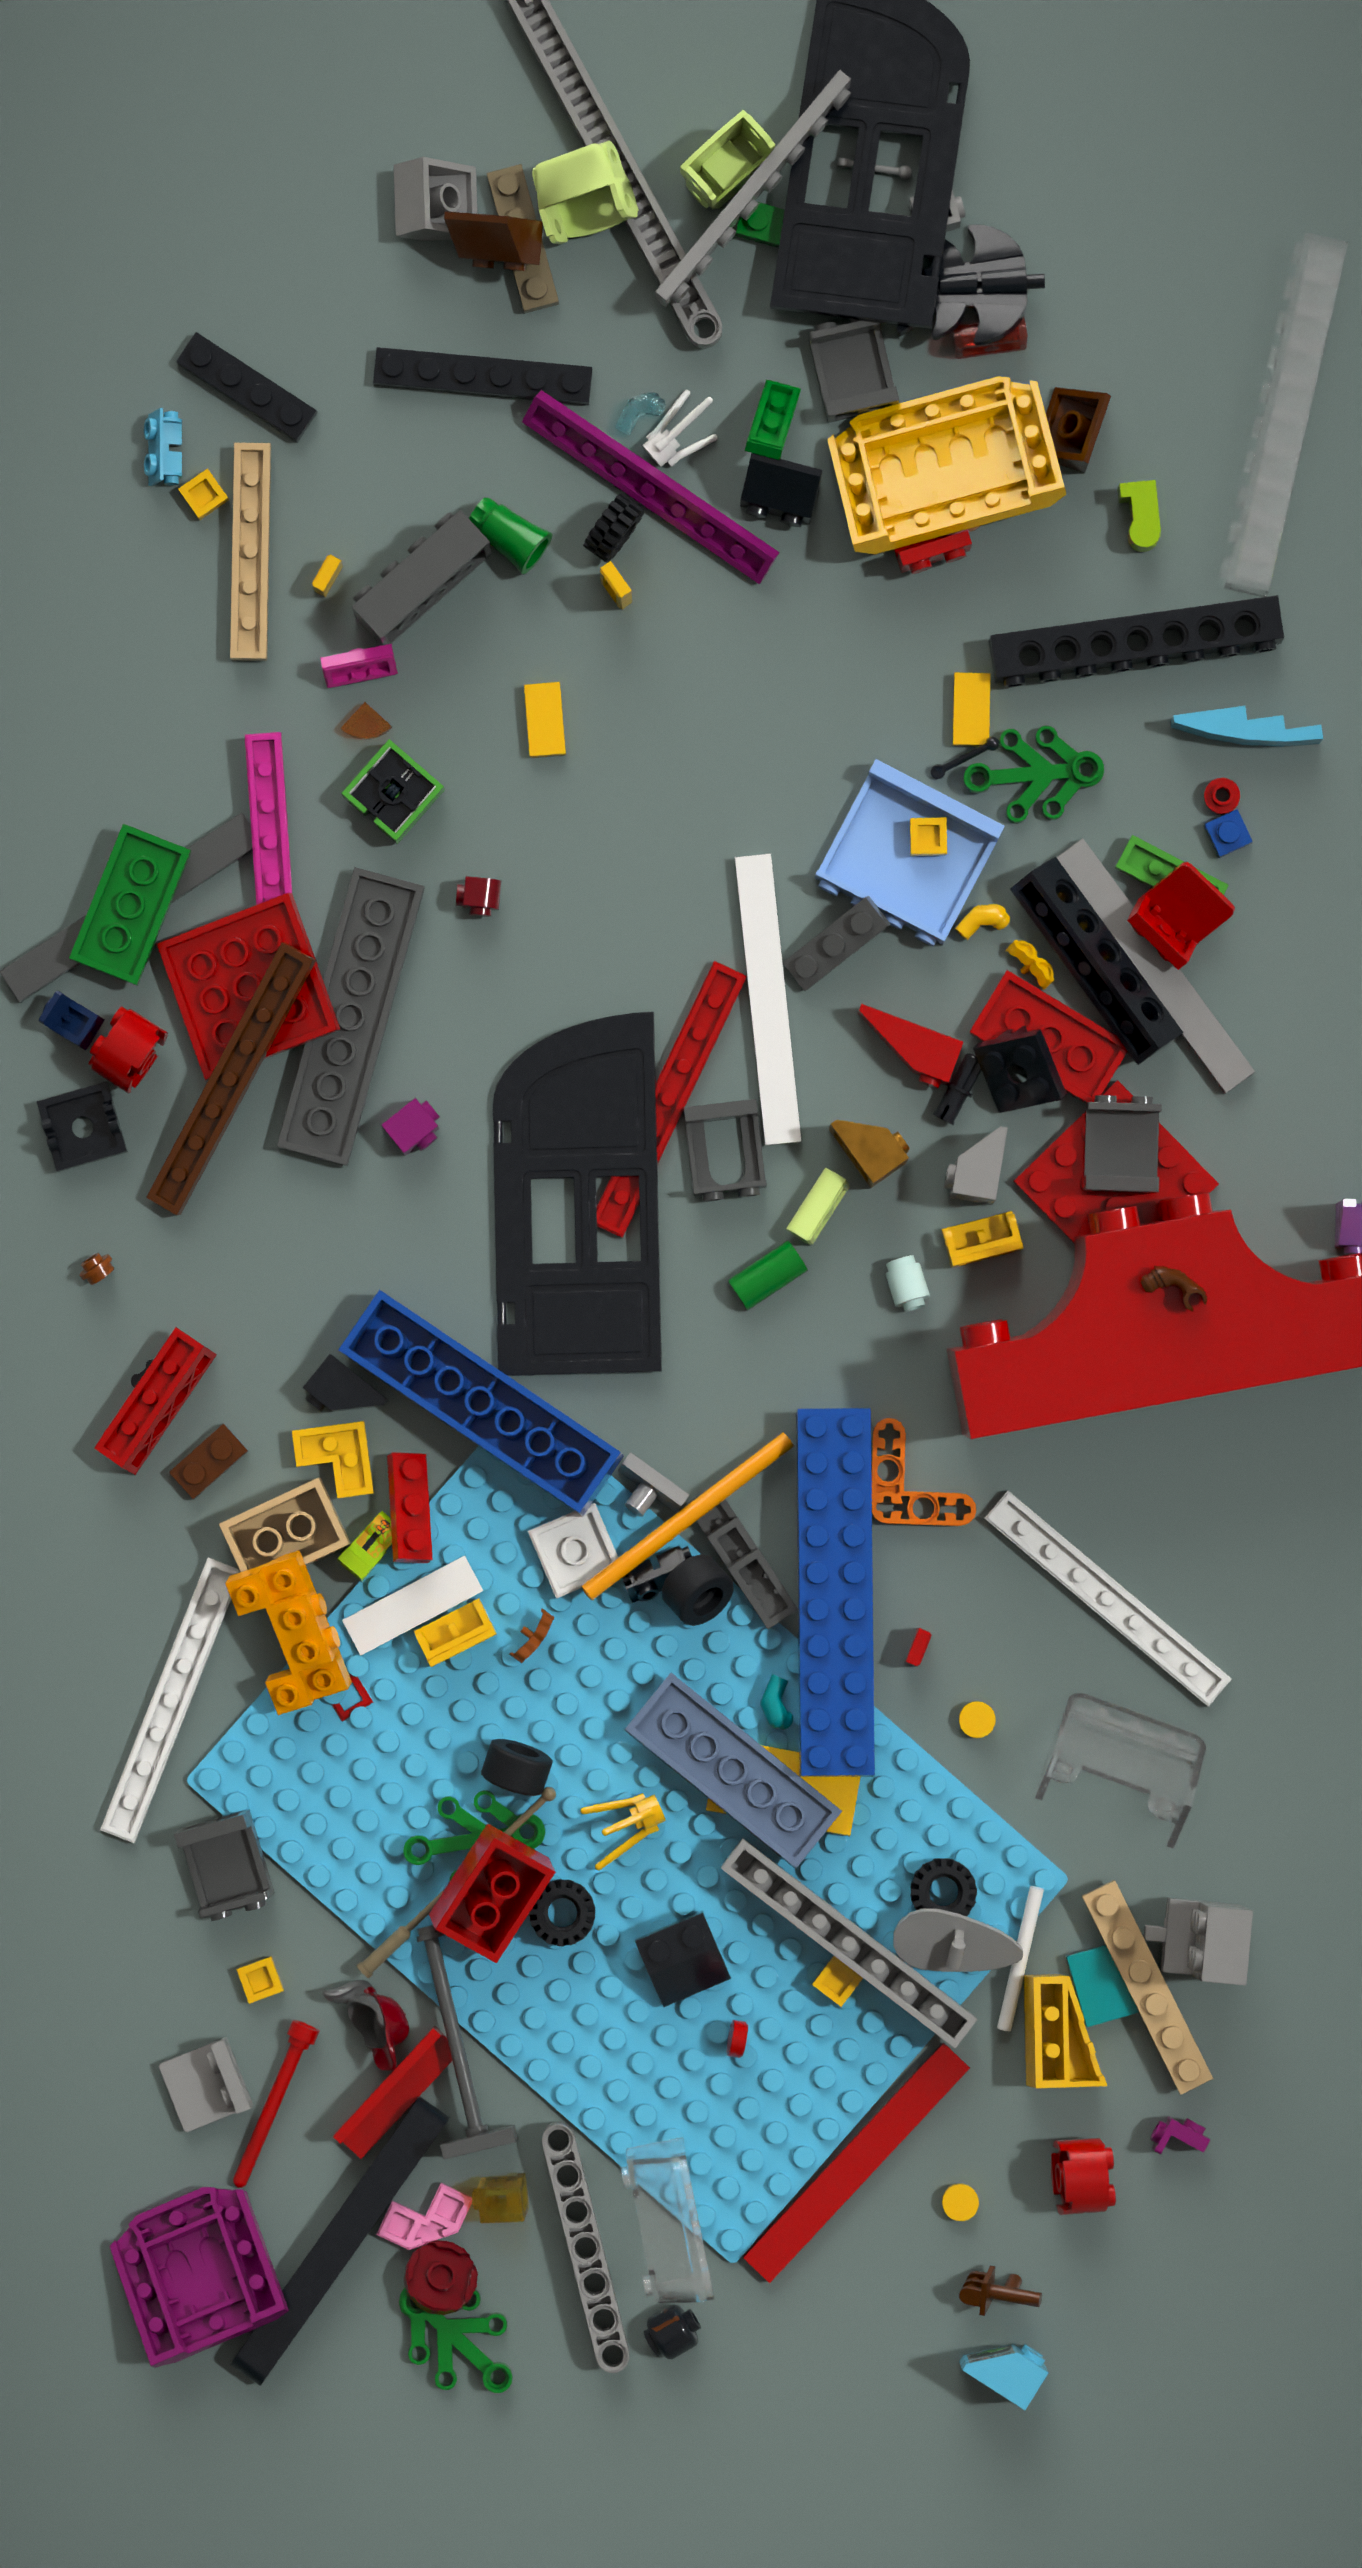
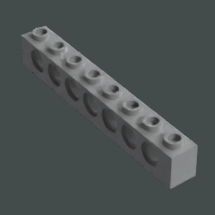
M744 1838L740 1840L720 1866L728 1875L955 2049L978 2020L972 2013Z

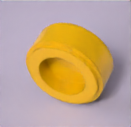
M979 1701L970 1702L960 1711V1728L970 1737H985L991 1733L995 1726V1713L986 1703Z
M957 2183L945 2190L942 2197V2206L947 2216L951 2219L966 2221L976 2214L979 2207V2198L971 2186Z

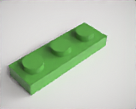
M1132 835L1115 869L1152 888L1184 861ZM1197 869L1223 895L1225 894L1229 886L1228 884Z

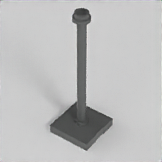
M433 1925L417 1929L419 1936L416 1938L417 1942L424 1941L468 2124V2129H465L466 2137L446 2141L440 2145L443 2159L514 2143L518 2140L515 2125L488 2131L487 2124L483 2125L438 1939V1937L444 1936V1934L435 1930Z

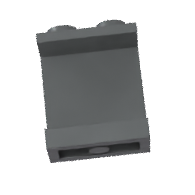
M1095 1095V1102L1086 1103L1083 1191L1159 1192V1177H1157L1159 1113L1162 1111V1104H1153V1097L1142 1096L1131 1097V1103H1117V1096Z

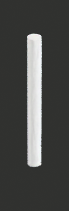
M1030 1886L1017 1939V1943L1023 1949V1958L1011 1965L997 2028L1003 2031H1011L1043 1897L1044 1889Z

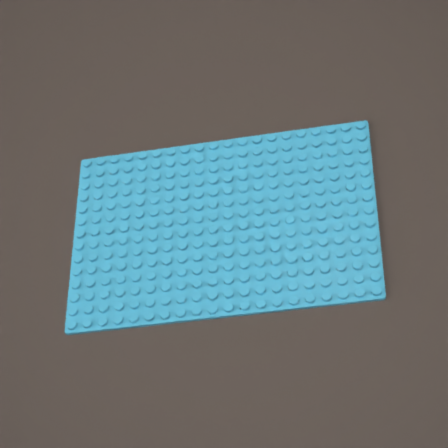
M478 1446L429 1502L433 1560L429 1563L393 1562L391 1545L386 1551L387 1553L362 1582H358L327 1618L330 1627L334 1626L340 1638V1647L338 1648L348 1673L359 1678L373 1703L366 1707H356L351 1712L350 1717L342 1721L332 1704L340 1703L343 1710L346 1711L363 1700L354 1684L351 1683L348 1690L316 1699L310 1706L278 1715L266 1687L191 1772L187 1782L190 1787L223 1816L250 1809L261 1849L376 1950L400 1926H406L447 1887L451 1874L460 1867L471 1850L466 1849L432 1855L430 1860L422 1865L411 1864L405 1858L403 1852L404 1845L413 1836L422 1835L429 1840L471 1834V1832L453 1819L444 1818L439 1814L438 1803L442 1798L447 1796L456 1798L460 1807L485 1825L488 1823L497 1829L507 1828V1826L490 1812H480L475 1808L474 1798L478 1792L483 1790L492 1792L495 1795L496 1801L517 1816L523 1814L542 1796L514 1793L485 1780L481 1775V1770L492 1740L507 1739L520 1742L549 1755L553 1763L544 1788L552 1787L556 1791V1797L552 1801H546L534 1813V1815L542 1820L545 1826L544 1840L534 1849L549 1857L556 1873L550 1882L558 1879L572 1880L581 1884L590 1893L596 1910L594 1924L584 1939L576 1944L562 1947L548 1944L541 1937L539 1938L531 1926L530 1915L528 1914L497 1963L446 1935L438 1937L458 2023L730 2263H735L935 2035L933 2031L864 1978L842 2007L814 1987L812 1983L833 1957V1954L720 1868L740 1840L744 1838L897 1957L899 1956L893 1946V1933L898 1922L910 1912L916 1911L911 1901L910 1886L914 1874L926 1862L937 1858H949L963 1864L974 1877L977 1888L976 1903L967 1917L997 1928L1015 1941L1018 1939L1030 1886L1044 1889L1039 1909L1040 1914L1066 1885L1068 1878L1061 1869L875 1706V1776L860 1777L850 1837L825 1832L795 1869L729 1815L706 1811L708 1798L629 1735L625 1728L667 1676L673 1673L760 1745L799 1752L798 1639L780 1623L767 1629L742 1590L734 1582L733 1594L725 1608L713 1619L696 1626L686 1625L662 1599V1591L651 1600L632 1603L622 1578L592 1601L582 1588L556 1599L528 1531L572 1513L574 1510ZM611 1475L593 1503L598 1508L619 1558L662 1525L664 1521L650 1509L646 1511L643 1517L631 1512L625 1506V1503L632 1493ZM678 1535L647 1559H650L655 1570L661 1567L656 1555L679 1545L681 1549L688 1546L692 1556L700 1555L701 1553ZM465 1555L483 1589L482 1592L360 1656L342 1621L343 1619ZM480 1598L497 1635L430 1667L414 1631ZM543 1608L554 1616V1620L539 1647L524 1662L520 1663L509 1654L511 1652L515 1653L529 1640L520 1631L525 1626L534 1632L542 1617L541 1609ZM288 1663L281 1671L290 1669ZM772 1674L788 1680L781 1700L786 1710L792 1713L793 1723L785 1730L776 1729L769 1725L760 1706V1701ZM641 1793L644 1794L645 1798L655 1795L666 1819L665 1822L657 1825L659 1830L647 1835L601 1870H596L595 1865L644 1827L637 1830L635 1824L604 1836L602 1834L604 1828L630 1817L629 1809L635 1806L590 1814H582L580 1812L581 1808L628 1799ZM483 1794L478 1798V1804L481 1808H489L492 1804V1799L489 1795ZM447 1800L442 1804V1811L445 1814L450 1815L455 1812L456 1806L453 1801ZM529 1824L523 1825L520 1828L521 1836L526 1839L531 1838L534 1835V1828ZM415 1843L412 1846V1853L415 1856L421 1857L425 1854L426 1848L422 1843ZM940 1877L932 1882L929 1895L935 1904L947 1906L957 1898L958 1887L952 1879ZM559 1898L550 1904L548 1917L554 1925L567 1927L575 1921L577 1909L572 1901ZM703 1911L731 1979L663 2007L636 1946L635 1939ZM428 1914L410 1932V1938L387 1960L439 2006L424 1941L417 1942L416 1938L419 1936L417 1929L433 1925ZM910 1966L960 2005L991 1971L941 1972L922 1970ZM732 2020L745 2021L748 2024L746 2046L741 2058L727 2056V2042Z

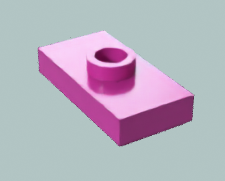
M392 644L367 649L357 648L347 653L320 658L327 688L398 674Z

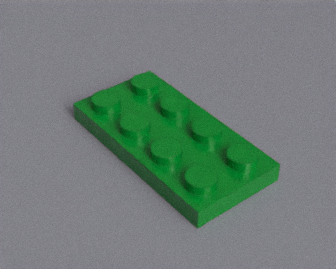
M123 824L69 959L138 986L192 851Z

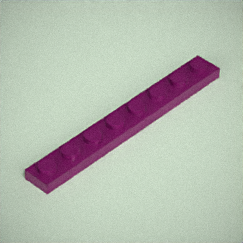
M541 390L534 397L522 423L758 584L764 580L780 552Z

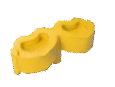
M1014 940L1006 948L1005 951L1017 957L1024 964L1020 969L1021 973L1026 974L1030 970L1031 974L1037 978L1038 984L1043 990L1054 981V972L1051 964L1045 959L1037 957V951L1032 944L1022 940Z

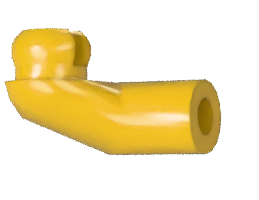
M999 904L977 905L954 929L968 941L980 926L992 925L997 930L1004 929L1010 922V916L1006 913V909Z

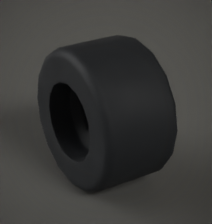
M703 1554L692 1556L681 1562L668 1575L662 1588V1599L684 1624L692 1626L704 1624L716 1617L730 1601L734 1591L733 1580L711 1556Z
M507 1739L492 1740L489 1746L481 1775L485 1780L502 1789L522 1795L537 1796L541 1795L544 1790L553 1760L549 1755L532 1746Z

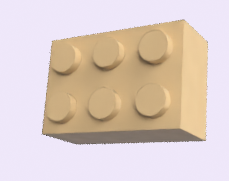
M319 1477L219 1524L241 1572L300 1550L304 1563L307 1566L351 1545L328 1492Z

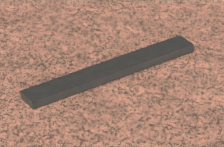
M242 812L187 848L192 852L171 904L253 850L251 825ZM86 915L0 971L20 1003L80 964L70 960L69 957Z

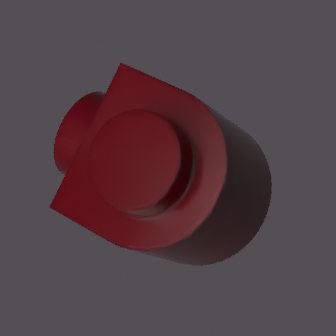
M466 876L465 885L457 884L455 906L470 908L469 915L491 917L492 910H499L501 880Z

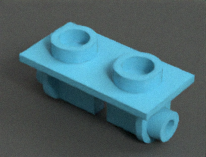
M159 408L148 414V418L144 423V437L148 440V454L144 460V472L148 476V486H153L163 480L164 485H179V478H182V452L169 451V445H182V419L178 418V412L175 411L164 412L163 417V408Z

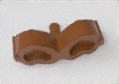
M543 1608L541 1609L543 1614L536 1630L532 1632L524 1626L520 1631L529 1640L515 1653L511 1652L509 1654L520 1663L524 1662L539 1647L554 1620V1616Z

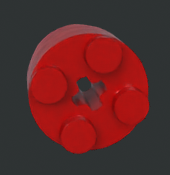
M121 1006L110 1022V1025L113 1027L107 1037L100 1035L90 1050L92 1057L88 1064L91 1066L92 1071L129 1094L131 1087L136 1088L158 1057L155 1054L156 1050L154 1048L157 1043L164 1046L168 1032L134 1010H127Z
M1100 2138L1054 2141L1053 2147L1057 2148L1059 2152L1051 2153L1052 2188L1054 2195L1061 2194L1063 2203L1056 2205L1058 2213L1060 2215L1105 2212L1108 2207L1115 2206V2188L1113 2184H1109L1108 2170H1112L1114 2167L1112 2148H1105V2144Z

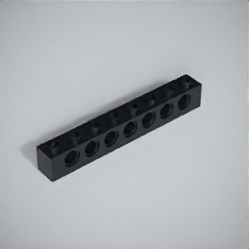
M1276 595L990 635L989 646L995 683L1003 682L1004 687L1009 688L1025 685V679L1039 677L1040 682L1045 683L1061 680V674L1075 672L1077 678L1096 675L1097 669L1110 667L1112 673L1132 670V664L1146 662L1148 668L1161 667L1169 664L1168 659L1182 657L1184 663L1204 660V654L1219 653L1220 658L1233 657L1241 654L1240 649L1254 648L1255 653L1276 650V644L1282 643L1284 632L1279 598ZM1239 620L1249 621L1254 629L1253 634L1246 637L1239 635L1235 630V622ZM1203 625L1213 626L1218 632V638L1210 642L1203 640L1199 635V628ZM1167 630H1176L1182 637V643L1174 647L1167 645L1163 640V633ZM1131 635L1142 636L1146 641V648L1142 651L1131 650L1127 644V638ZM1099 639L1104 640L1109 644L1111 652L1106 656H1097L1091 649V643ZM1063 644L1069 645L1074 650L1075 657L1070 661H1061L1055 654L1056 647ZM1030 649L1035 651L1039 657V662L1034 666L1022 664L1019 654L1023 650Z

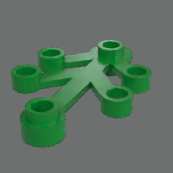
M1042 726L1038 729L1035 736L1037 745L1043 749L1051 748L1066 762V764L1052 765L1024 742L1017 730L1007 729L1002 732L999 739L1001 748L1007 752H1014L1031 767L990 770L983 763H974L966 769L963 782L970 792L976 794L987 791L990 785L1032 782L1020 798L1011 802L1006 809L1007 819L1012 823L1018 824L1026 819L1028 809L1053 780L1068 779L1055 797L1048 798L1042 806V813L1046 819L1057 820L1062 816L1064 806L1080 787L1088 788L1100 782L1104 774L1102 759L1090 751L1076 752L1058 737L1053 727ZM1043 731L1051 732L1053 741L1043 743L1040 740V733ZM1008 734L1014 735L1017 738V744L1012 747L1007 746L1004 743V737ZM1089 764L1093 770L1092 774L1083 776L1079 772L1080 765ZM975 773H980L984 776L985 781L980 786H976L971 782V776ZM1049 803L1059 805L1060 812L1057 815H1051L1047 812L1046 806ZM1013 806H1020L1023 809L1024 815L1021 818H1014L1011 815L1010 809Z
M488 1790L478 1792L474 1798V1806L478 1811L490 1812L507 1826V1828L499 1829L503 1832L521 1816H517L496 1801L495 1795ZM483 1794L489 1795L492 1799L491 1806L486 1809L481 1808L478 1804V1798ZM451 1796L444 1797L438 1803L439 1814L444 1818L453 1819L471 1832V1834L429 1840L425 1836L416 1835L406 1841L403 1849L404 1856L411 1864L422 1865L428 1862L432 1855L471 1849L486 1825L461 1808L456 1798ZM447 1800L453 1801L456 1806L455 1812L450 1815L442 1811V1804ZM533 1814L511 1837L534 1849L544 1840V1823L538 1816ZM525 1824H529L534 1828V1835L528 1839L523 1838L520 1834V1828ZM415 1843H422L425 1846L426 1852L423 1856L417 1857L412 1853V1846ZM455 1870V1871L451 1874L450 1880L452 1879V1877L454 1876V1874L456 1873L457 1870Z
M406 2288L402 2290L399 2297V2306L403 2314L411 2319V2346L408 2351V2357L416 2365L426 2363L430 2357V2348L425 2343L426 2319L437 2330L438 2371L435 2375V2383L440 2389L450 2390L457 2382V2373L453 2369L452 2345L484 2374L483 2383L489 2391L502 2393L510 2387L513 2375L509 2366L502 2362L494 2363L463 2334L489 2333L493 2336L502 2335L507 2328V2319L503 2314L495 2312L488 2317L447 2319L444 2315L430 2314L419 2307H414L411 2304ZM476 2289L473 2293L477 2299L476 2303L471 2306L465 2305L462 2307L464 2310L472 2311L479 2306L481 2296ZM493 2318L501 2319L503 2321V2328L499 2331L492 2330L489 2326L490 2320ZM420 2346L426 2350V2357L424 2359L418 2360L414 2358L412 2351L415 2347ZM495 2370H501L505 2374L504 2381L495 2383L491 2379V2373ZM442 2372L451 2373L453 2376L451 2384L444 2385L440 2382L439 2376Z

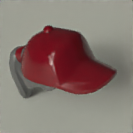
M355 1980L336 1989L324 1990L323 1996L330 2002L347 2005L349 2019L354 2027L363 2035L366 2047L372 2049L376 2066L384 2071L394 2070L397 2066L395 2046L402 2043L409 2034V2024L402 2007L394 1999L377 1994L374 1987L365 1980Z

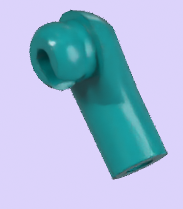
M772 1674L760 1701V1706L769 1725L776 1729L785 1730L793 1723L792 1713L786 1710L781 1700L788 1680Z

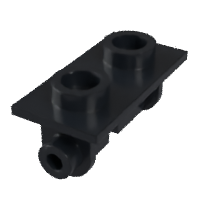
M679 1545L656 1555L661 1566L658 1569L654 1570L650 1559H647L622 1578L632 1603L651 1600L662 1591L664 1582L671 1571L681 1562L692 1557L688 1546L681 1549Z

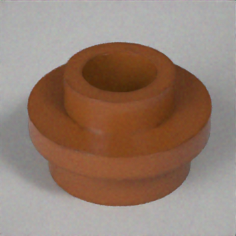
M98 1252L86 1259L81 1264L84 1269L79 1274L81 1279H87L90 1285H94L108 1276L114 1270L113 1265L110 1263L112 1260L109 1254L101 1256Z

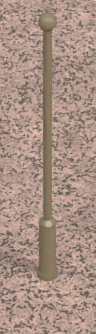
M552 1787L544 1788L542 1796L504 1833L511 1836L546 1801L554 1800L556 1791ZM443 1891L406 1926H400L363 1962L357 1964L358 1969L363 1975L370 1978L373 1972L410 1938V1932L430 1913Z

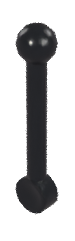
M989 737L985 744L944 765H934L931 769V775L935 779H941L946 771L987 750H997L1000 742L996 737Z

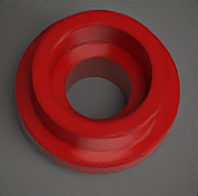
M1228 778L1212 780L1204 791L1205 804L1212 812L1217 814L1232 812L1240 801V790L1237 784ZM1220 789L1226 790L1229 793V799L1225 802L1219 801L1216 798V791Z

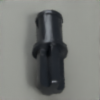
M971 1053L965 1055L951 1083L946 1084L949 1087L936 1111L933 1113L936 1117L954 1125V1121L966 1098L972 1097L973 1094L970 1091L981 1072V1067L975 1055Z

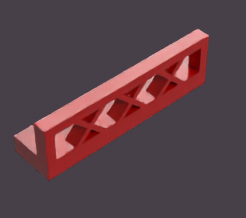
M175 1327L94 1449L120 1467L136 1475L217 1354Z
M434 2026L336 2131L333 2138L340 2144L343 2142L362 2159L452 2062L447 2036Z

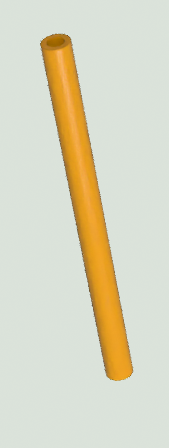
M782 1432L581 1586L584 1593L591 1601L792 1449L794 1447L792 1441Z

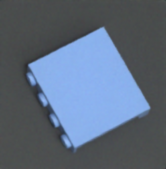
M875 759L859 794L819 870H817L815 879L820 881L818 887L834 896H838L839 892L851 897L850 903L853 906L865 897L870 896L891 926L902 930L905 925L916 931L915 938L933 947L936 942L943 945L1005 826ZM947 817V855L910 856V818Z

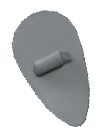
M923 1908L910 1912L898 1922L893 1933V1946L899 1958L908 1965L922 1970L941 1972L988 1971L1007 1967L1019 1962L1023 1958L1022 1947L1001 1930L961 1914L941 1909Z

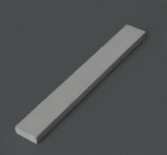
M1081 839L1059 855L1057 859L1184 1032L1181 1035L1222 1091L1226 1094L1252 1075L1255 1070L1181 970L1175 968L1170 962L1165 961L1147 939L1139 936L1134 931L1132 925L1127 921L1134 908L1085 840Z

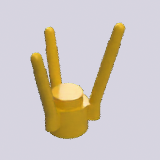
M641 1793L632 1798L581 1808L580 1812L582 1814H590L635 1806L629 1809L630 1817L602 1830L604 1836L635 1824L637 1830L644 1827L595 1865L596 1870H601L647 1835L659 1830L657 1825L665 1822L666 1819L655 1795L645 1798L644 1794Z

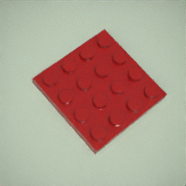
M292 893L283 894L157 943L205 1080H209L281 943L286 942L315 959ZM315 962L264 1059L341 1030L317 962Z
M1118 1080L1103 1094L1117 1096V1103H1131V1097H1133ZM1086 1111L1013 1181L1073 1243L1074 1236L1091 1234L1087 1214L1137 1206L1140 1224L1161 1221L1160 1200L1198 1193H1210L1219 1185L1198 1161L1159 1123L1157 1167L1159 1192L1083 1191Z

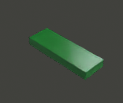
M766 380L745 451L780 460L799 400L800 388Z

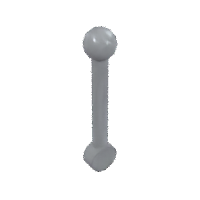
M845 158L838 159V168L853 169L854 161ZM876 165L875 172L899 175L904 180L912 176L911 168L906 165L900 168Z

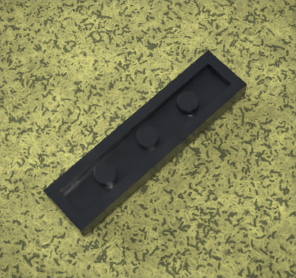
M197 332L176 361L177 365L297 443L317 414L316 409Z

